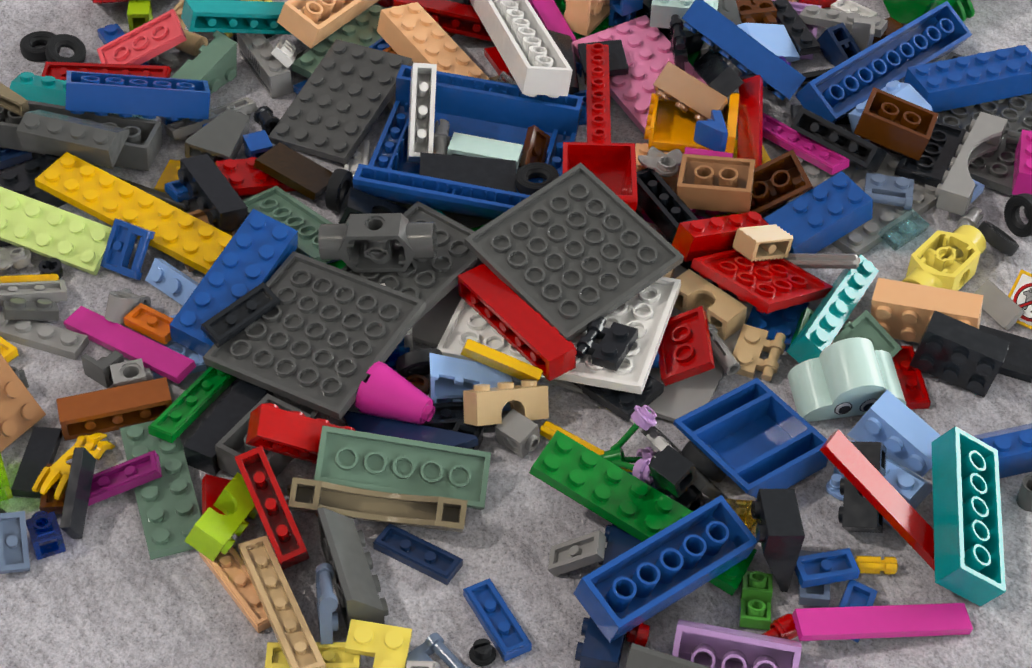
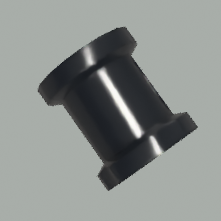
M268 106L258 108L253 116L255 122L261 125L262 130H265L267 135H270L280 121L278 117L273 116V111Z

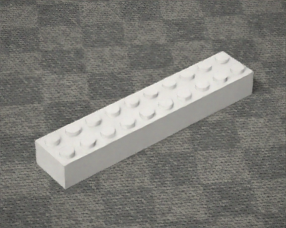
M470 0L522 94L529 97L547 95L551 98L568 96L573 70L528 0Z

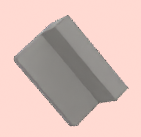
M854 17L851 36L860 51L873 44L876 23L874 19Z

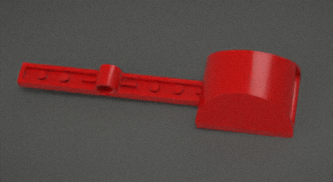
M601 43L586 44L587 142H563L562 174L582 163L636 212L638 195L635 143H611L609 45Z

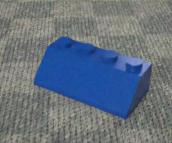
M1032 423L973 436L998 450L1000 479L1032 472Z

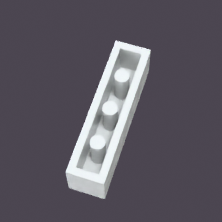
M413 63L407 162L419 163L420 152L433 153L437 64Z

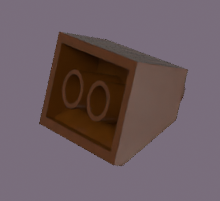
M793 149L755 168L750 211L762 214L813 189Z

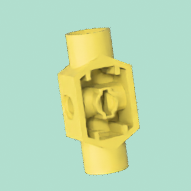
M962 225L953 233L937 230L911 254L907 274L902 282L958 291L975 275L979 257L986 248L984 235L971 225Z

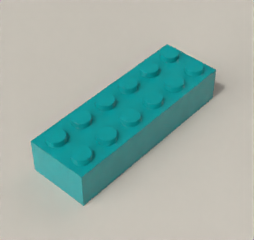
M955 426L932 441L935 583L978 606H982L1006 592L998 450Z

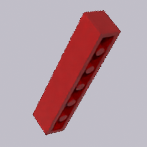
M394 0L393 7L418 2L445 32L492 41L471 5L448 0Z
M481 264L458 275L459 296L533 366L542 369V375L548 381L576 368L577 351L571 341H567L556 327L551 326L545 321L540 313L532 309L485 264Z

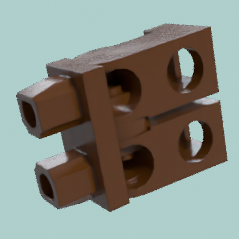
M736 0L742 23L777 24V9L771 0Z

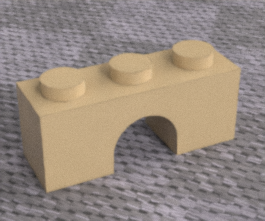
M690 269L675 278L681 280V287L674 305L675 308L684 313L703 306L707 310L708 322L717 328L718 336L724 341L743 327L746 320L747 306Z
M533 379L521 380V385H514V382H498L497 387L490 388V384H475L472 390H463L464 423L474 426L502 424V410L508 402L511 410H516L530 420L548 419V386L537 384V380Z

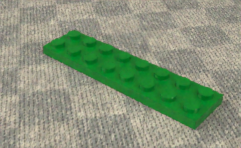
M558 430L529 472L539 480L642 542L693 512ZM754 548L746 559L709 582L733 596L757 550Z

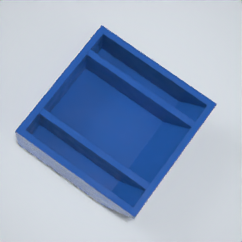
M758 378L677 418L673 422L674 426L744 492L757 498L759 489H787L827 466L828 458L820 451L827 439Z

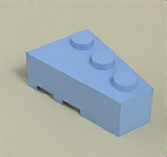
M429 353L430 394L433 403L463 402V390H472L475 384H490V388L497 387L498 382H512L510 375L482 363ZM509 402L505 404L502 411H511Z
M888 390L882 394L847 434L858 442H881L887 448V458L921 477L932 468V441L941 436Z

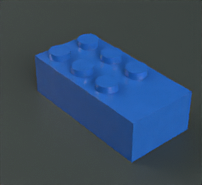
M841 171L763 219L769 225L777 224V227L780 226V229L793 235L794 239L789 253L815 254L873 218V199Z

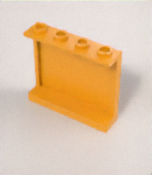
M652 93L644 139L649 140L648 149L654 146L658 150L664 151L679 149L682 153L685 152V147L711 150L694 142L697 122L694 118L695 114L690 111L685 113L675 107L676 103L671 99L665 101L655 93ZM732 93L730 95L728 109L723 114L728 131L725 150L727 153H734L739 93Z

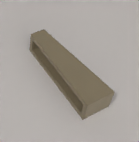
M0 82V106L23 117L25 112H29L28 100Z

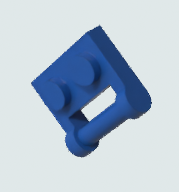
M115 218L100 266L124 276L141 280L143 274L141 272L150 239L154 238L155 232ZM139 235L141 237L131 268H128L136 238Z

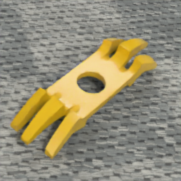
M104 433L78 436L76 443L50 467L43 468L32 491L38 492L40 490V494L45 495L52 485L60 480L54 494V499L60 500L67 488L71 465L67 464L66 461L72 459L74 449L84 447L95 459L99 460L106 450L114 449L115 445L109 441H101L107 437V434Z

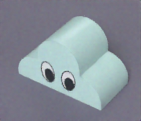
M855 337L837 341L827 346L818 358L801 362L788 373V380L797 413L807 422L864 415L886 390L890 391L906 405L891 354L882 350H874L872 342L866 338Z

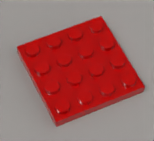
M734 249L693 258L691 268L699 272L701 277L714 281L721 289L729 290L737 295L739 300L752 304L759 312L765 314L787 309L795 305H802L813 300H819L824 298L833 288V286L784 258L751 262Z

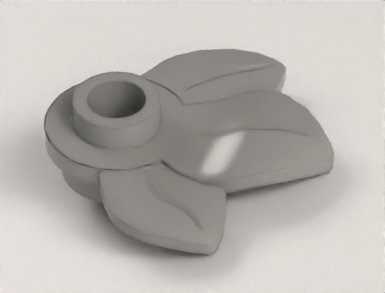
M651 146L647 155L638 156V160L641 165L655 170L659 175L670 177L677 174L683 154L679 149L665 154Z
M10 245L8 248L0 247V271L6 270L11 266L13 269L27 267L31 263V251L15 245Z

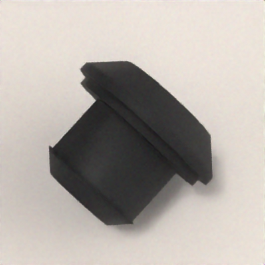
M478 639L470 648L469 658L474 664L487 666L495 660L496 650L488 639Z

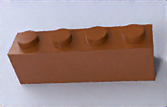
M166 377L56 399L64 441L77 439L78 436L120 430L122 427L153 421L172 404Z

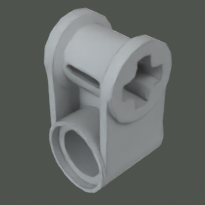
M128 288L110 291L105 319L114 323H124L123 318L140 303L150 307L151 299L146 295H136Z

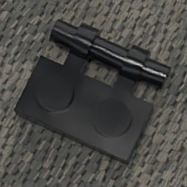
M674 14L671 16L669 27L674 64L685 71L684 62H688L687 49H684L686 47V36L682 32L684 28L683 21L679 15Z
M601 316L596 321L590 323L587 327V334L577 342L576 357L582 359L586 354L591 355L592 364L617 371L638 338V329L613 322L610 328H605L606 319ZM595 339L602 340L600 344L594 343Z

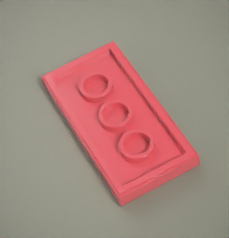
M171 9L97 49L101 64L141 65L187 39L177 13L174 9Z

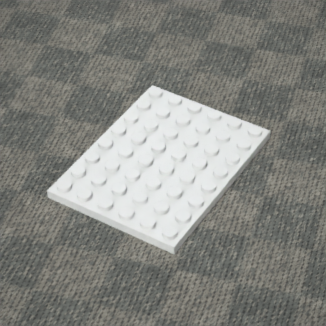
M661 277L604 317L606 319L605 328H610L613 322L638 329V338L617 371L592 364L591 355L586 354L582 359L576 357V368L555 379L642 395L678 297L681 280ZM461 298L436 349L441 350L444 356L477 362L460 355L467 339H471L532 365ZM587 330L571 341L576 349L577 342L587 334ZM595 339L594 343L600 344L602 340Z

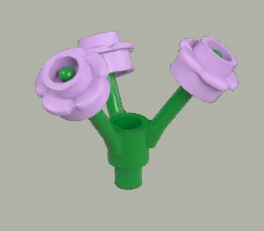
M636 405L634 407L635 411L631 414V418L635 422L633 426L611 447V450L605 451L600 456L618 467L631 470L633 476L650 485L654 481L648 465L657 452H653L651 447H645V449L637 450L636 457H626L621 448L639 427L648 431L651 426L657 424L655 420L657 415L649 406L643 405L640 407Z

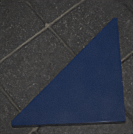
M347 411L342 418L345 425L353 427L355 431L467 449L478 445L476 435L351 411Z

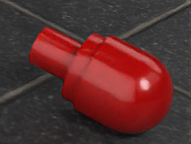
M785 614L774 620L770 624V630L762 633V635L789 640L797 637L798 634L792 614Z

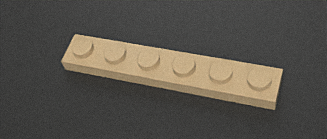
M267 535L238 544L241 558L289 667L326 668V664Z

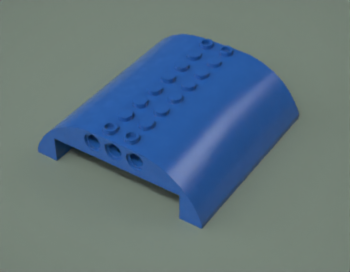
M401 65L396 77V101L369 164L358 165L353 177V188L386 201L414 205L419 201L432 209L494 220L529 197L530 195L521 194L518 190L516 193L419 175V163L407 162L412 66ZM437 71L434 133L435 122L445 119L450 124L448 135L451 137L450 141L453 133L457 132L524 146L528 127L535 125L551 137L545 163L556 168L559 176H561L563 171V142H576L583 97L570 94L568 96H559L558 98H551L547 95L529 97L522 94L518 85ZM532 178L528 181L533 183H541L546 181V179Z

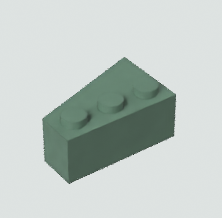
M216 31L213 34L214 39L207 46L202 45L198 49L201 53L193 61L188 59L171 78L208 81L210 94L216 92L219 88L237 77V42Z

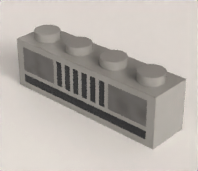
M237 33L239 54L271 98L274 99L293 93L291 71L271 54L273 47L263 34Z

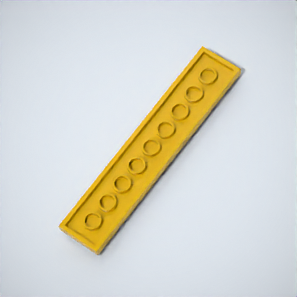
M68 152L63 154L35 178L36 187L113 226L114 219L116 218L154 231L155 235L153 239H150V246L205 275L233 237Z

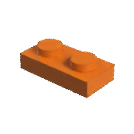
M140 303L123 318L125 326L164 345L171 340L170 323L173 321V318L147 305Z

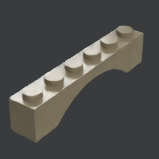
M292 477L288 507L292 511L318 514V508L324 507L353 519L462 533L465 525L468 500L380 492Z

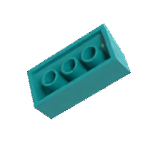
M23 72L11 81L10 89L26 100L65 106L66 80L55 79L53 76L43 77L34 75L31 72Z

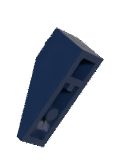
M844 23L827 28L817 39L821 45L820 50L824 57L834 66L861 52Z

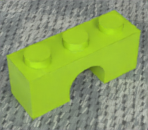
M238 472L223 489L213 505L225 515L219 514L209 507L184 540L211 561H214L220 552L226 555L235 543V540L232 538L234 534L240 537L249 525L246 519L248 517L254 519L258 514L244 479Z

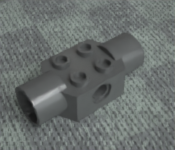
M402 213L350 214L346 223L320 225L318 234L319 254L322 260H343L354 272H406L413 259L436 258L437 228L435 222H410Z

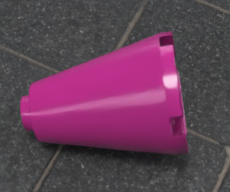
M378 361L369 368L367 374L371 376L367 383L361 381L356 395L355 406L359 409L358 411L363 414L420 425L432 419L435 407L430 397L383 362Z

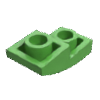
M746 571L741 585L739 627L770 630L773 574L760 571Z

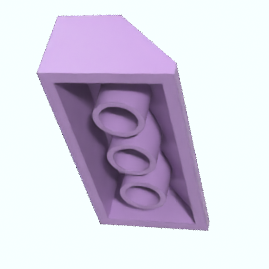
M679 619L672 656L711 668H799L802 645L800 641Z

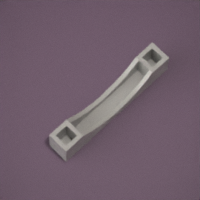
M980 112L977 120L972 119L969 131H966L962 144H959L956 155L950 162L949 169L943 175L942 184L939 183L934 196L938 198L936 208L961 216L965 215L975 188V183L970 176L968 166L978 157L997 150L1003 138L1008 119Z

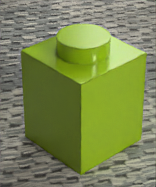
M129 0L127 18L130 31L153 20L151 0Z

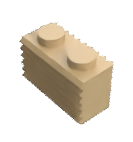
M777 224L742 227L737 229L732 247L751 262H756L757 260L764 261L765 259L775 260L776 258L786 259L794 238L790 233L780 229V226L777 227Z

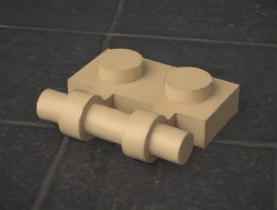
M743 324L732 354L741 366L740 370L735 374L753 378L756 370L763 372L761 376L763 380L771 381L773 374L777 373L779 367V356L784 353L786 347L784 343L786 335L776 333L775 339L770 341L767 340L769 331ZM763 351L769 353L768 359H760Z

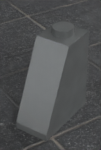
M227 109L186 139L185 157L189 158L208 154L214 163L215 161L236 159L243 144L242 135L249 132L250 116Z

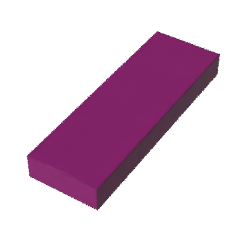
M153 450L93 474L88 506L162 477L157 452Z

